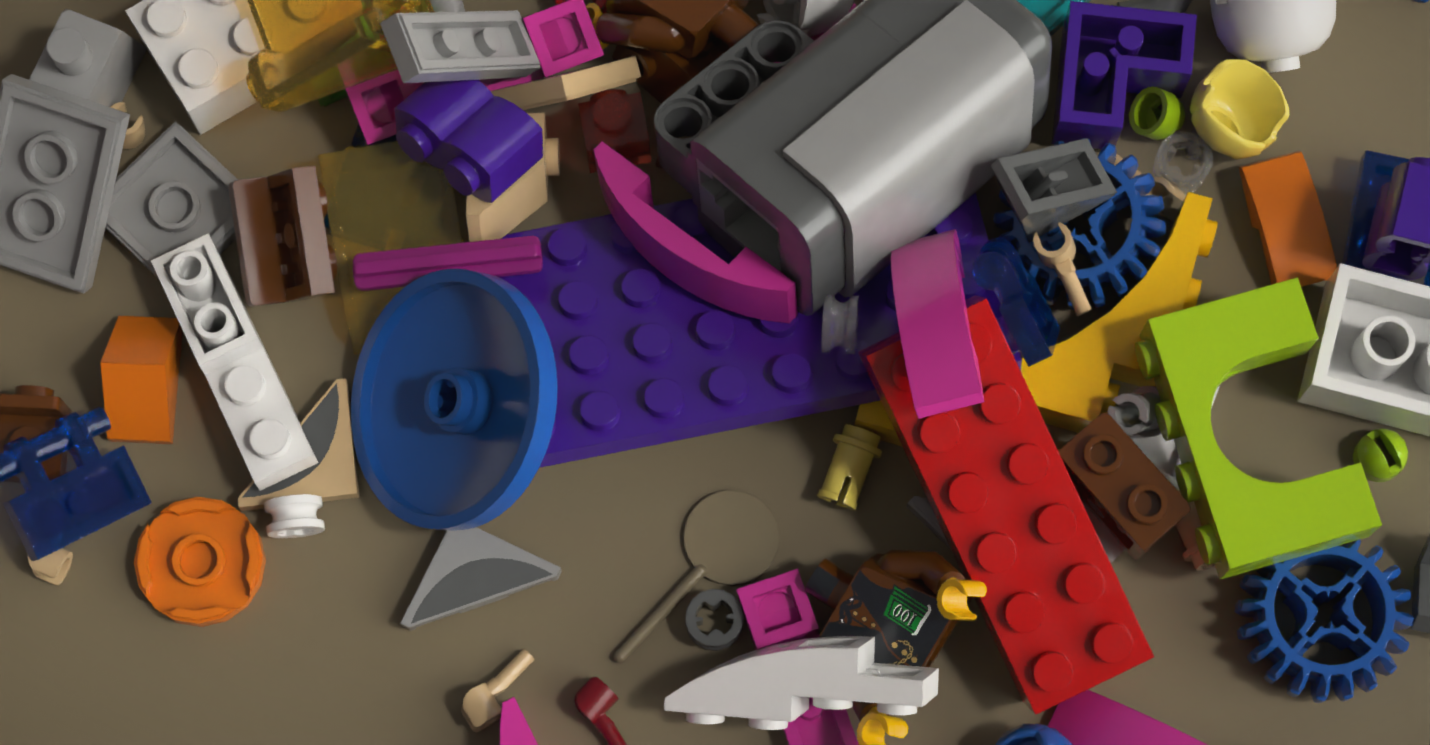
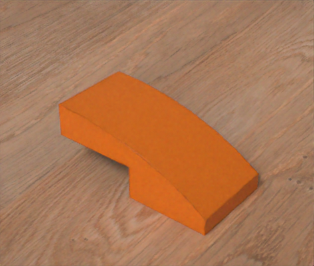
M1296 151L1239 166L1251 225L1253 228L1259 229L1271 285L1297 277L1301 287L1328 280L1336 270L1337 263L1319 198L1302 152Z

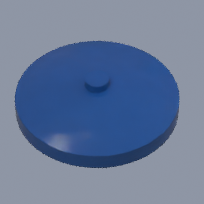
M444 269L431 272L414 280L397 293L382 310L368 333L357 362L351 395V427L354 447L363 475L376 497L390 512L409 524L422 528L448 531L466 530L486 524L500 516L516 502L529 486L542 463L555 422L558 387L554 352L544 323L530 301L516 287L499 277L466 269Z

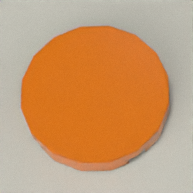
M194 497L173 502L160 511L161 514L152 521L150 526H146L138 539L134 566L139 588L158 612L179 624L205 627L226 622L248 607L262 585L266 558L261 536L245 514L223 500Z

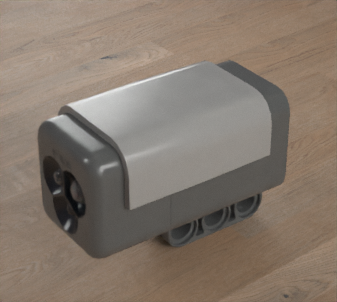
M863 0L816 40L811 39L797 26L789 22L779 20L765 22L752 30L658 107L654 116L659 163L669 176L692 195V201L697 206L698 219L708 234L732 256L736 257L747 247L794 281L796 284L797 310L803 315L810 316L838 292L845 298L854 295L891 264V251L919 238H923L994 177L995 174L991 165L998 158L1020 154L1028 147L1031 140V129L1043 119L1048 107L1052 55L1051 36L1043 21L1017 0ZM682 136H692V137H690V138H684V139L679 138V137H682Z

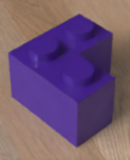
M1070 1L1062 27L1051 144H1055L1057 141L1068 143L1087 138L1091 141L1093 149H1102L1107 143L1116 146L1123 129L1126 93L1139 94L1143 89L1153 86L1171 92L1177 98H1181L1192 75L1197 15Z

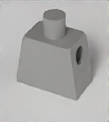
M65 9L60 14L29 80L111 107L115 103L122 102L147 49L131 36L115 27L75 11Z

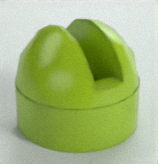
M1152 86L1143 89L1133 100L1129 112V121L1132 129L1137 134L1153 140H1167L1172 137L1176 130H1180L1183 126L1185 110L1183 103L1174 94ZM1161 104L1163 106L1162 111L1158 108Z
M1383 428L1367 432L1357 442L1353 452L1354 464L1361 462L1366 479L1374 482H1386L1393 479L1404 469L1408 460V449L1405 440L1397 432ZM1374 439L1382 440L1394 459L1395 465L1389 467L1383 452L1374 442Z

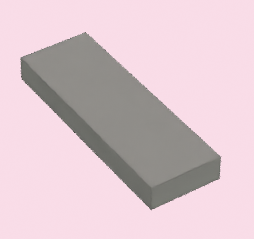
M518 10L395 13L380 23L403 83L526 77L541 68Z

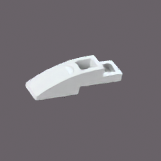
M209 233L151 260L198 365L206 376L258 489L261 491L317 464L318 461L300 425L298 416Z
M831 636L806 638L767 646L735 657L708 670L665 697L664 711L686 713V721L696 724L722 723L725 721V716L749 718V727L761 730L787 728L788 722L794 721L809 710L810 697L813 698V706L822 709H848L853 706V701L877 703V711L883 714L911 715L917 713V707H923L938 695L939 668L874 663L875 637Z

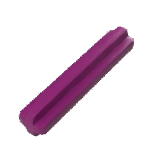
M523 236L359 253L353 258L352 271L356 288L360 291L405 287L428 273L444 269H466L496 277L535 274L542 271L543 256L539 238L536 236Z

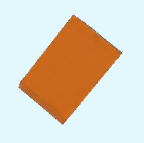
M118 316L100 362L107 439L110 442L173 444L183 334L177 318Z

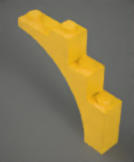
M1192 192L1187 193L1179 208L1166 244L1144 278L1110 312L1070 339L1021 358V373L1046 424L1079 433L1101 413H1108L1109 406H1115L1116 403L1112 400L1118 396L1120 385L1109 382L1110 378L1140 387L1156 386L1154 378L1146 380L1140 371L1135 353V343L1141 341L1140 333L1148 319L1196 306L1202 280L1192 278L1197 255L1208 258L1218 225L1217 221L1207 219L1213 198ZM881 401L861 404L859 406L854 426L877 434L881 437V441L902 446Z

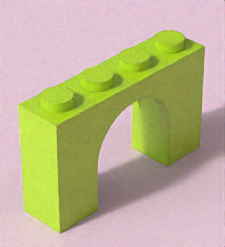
M1298 277L1147 320L1140 333L1141 341L1135 343L1137 362L1146 380L1154 378L1161 402L1155 404L1157 423L1165 441L1174 439L1181 464L1175 465L1178 488L1188 503L1193 501L1195 503L1202 525L1195 528L1198 549L1207 566L1215 564L1219 580L1364 539L1382 526L1361 462L1297 481L1284 483L1267 482L1253 478L1235 467L1222 453L1214 437L1211 425L1212 401L1217 388L1224 381L1244 371L1307 354L1319 339Z

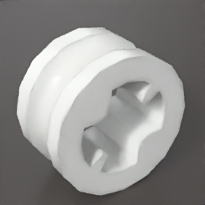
M308 494L289 495L267 500L264 503L265 512L273 517L272 523L266 526L268 537L297 538L323 532L325 530L324 521L318 519L316 515L317 510L323 507L321 496Z

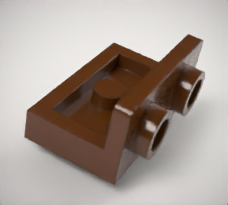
M316 166L291 168L268 177L240 179L230 182L228 190L246 304L254 307L307 300L334 293L333 281L337 274V260L333 248L327 243L324 217L327 213V195L324 186L317 179Z

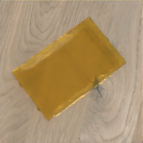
M397 141L360 148L349 146L343 151L318 155L322 185L327 195L328 219L354 355L361 353L368 333L382 310L404 288L370 291L358 290L354 283L352 271L354 256L359 253L463 243L454 188L445 177L444 170L434 167L425 161L417 162L411 159L401 149Z

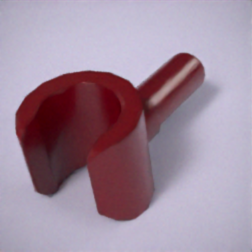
M592 677L576 693L574 699L575 707L596 727L599 733L601 732L608 745H627L614 722L606 715V712L619 698L598 677Z

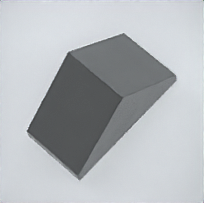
M1087 138L998 158L991 165L999 187L1029 242L1033 240L1036 232L1040 237L1058 227L1059 222L1064 224L1109 200L1117 193Z

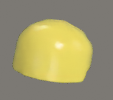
M1226 59L1217 64L1197 85L1189 109L1192 113L1191 121L1198 135L1212 150L1236 160L1260 155L1262 151L1276 141L1278 131L1290 115L1289 106L1281 87L1265 69L1246 59Z

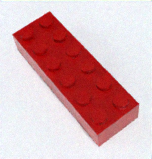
M975 295L965 301L971 339L979 363L985 401L983 403L918 419L908 380L900 332L860 350L858 353L965 580H978L984 582L987 587L984 597L974 596V599L1023 702L1036 715L1154 658V655L987 298Z

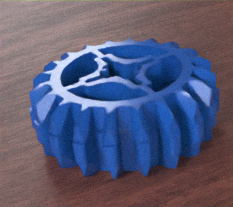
M1057 141V142L1054 144V146H1055V145H1059V144H1064V142H1063V141ZM1110 143L1102 147L1098 158L1117 193L1109 200L1083 213L1084 221L1088 214L1091 215L1088 220L1095 246L1091 245L1085 234L1077 235L1075 227L1071 233L1076 252L1085 255L1092 265L1095 266L1076 270L1075 272L1084 292L1091 293V298L1097 308L1105 305L1103 288L1112 285L1115 293L1120 298H1124L1129 293L1123 276L1128 273L1139 281L1144 278L1148 271L1137 260L1138 257L1156 260L1161 252L1157 244L1146 238H1158L1166 234L1165 222L1151 217L1164 210L1162 196H1145L1155 186L1153 176L1150 173H1146L1132 178L1139 166L1137 158L1133 155L1123 158L1115 166L1117 151L1115 145ZM1000 190L999 198L1001 202L1010 207L1002 190ZM1130 206L1132 222L1129 234L1122 247L1112 257L1106 247L1103 235L1106 229L1118 220L1117 213ZM1002 210L995 213L993 217L995 226L1003 230H1009L995 239L996 247L999 252H1014L1004 263L1006 270L1010 275L1027 270L1020 282L1022 289L1027 293L1036 290L1045 281L1042 298L1046 304L1053 305L1061 291L1065 290L1055 269L1043 265L1034 247V242H1029L1012 210ZM1069 221L1064 223L1071 230ZM1059 226L1039 237L1043 248L1047 251H1056L1065 243ZM1066 294L1067 304L1070 309L1074 310L1068 294Z
M1360 539L1343 544L1342 546L1332 547L1255 569L1261 577L1245 575L1241 579L1239 586L1256 599L1247 598L1239 600L1235 604V613L1254 618V622L1247 623L1237 630V636L1240 640L1258 639L1260 645L1247 655V659L1251 664L1258 663L1265 656L1272 661L1274 665L1266 671L1264 676L1268 683H1274L1285 672L1291 676L1287 685V694L1296 697L1305 688L1306 683L1310 682L1311 697L1315 703H1322L1327 700L1331 683L1335 695L1343 702L1350 700L1354 696L1353 681L1360 689L1369 692L1378 686L1374 671L1389 676L1397 669L1393 658L1387 652L1403 654L1408 650L1409 642L1393 630L1410 628L1413 626L1414 617L1408 613L1396 611L1395 606L1410 600L1411 592L1409 589L1401 588L1392 591L1389 583L1401 574L1400 567L1397 565L1389 566L1381 572L1374 564L1383 555L1382 547L1376 545L1363 556L1357 552L1361 543ZM1320 565L1334 568L1345 574L1335 585L1324 587L1313 583L1307 577L1300 581L1290 571L1304 566ZM1360 589L1365 593L1371 607L1373 624L1370 638L1363 633L1366 627L1357 619L1353 610V600ZM1277 590L1286 596L1283 603L1289 607L1295 617V629L1287 642L1281 635L1275 619L1274 602ZM1340 593V599L1332 607L1334 611L1330 615V622L1324 627L1320 626L1307 636V631L1316 622L1314 618L1318 613L1317 607L1323 602L1328 603ZM1316 642H1328L1336 646L1340 651L1347 647L1358 659L1345 664L1326 665L1308 660L1303 657V654Z

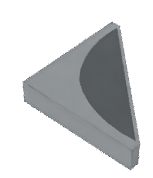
M477 527L466 530H447L400 624L402 627L412 631L418 626L456 613L467 612L507 598L510 594L551 580L556 581L562 572L561 567Z

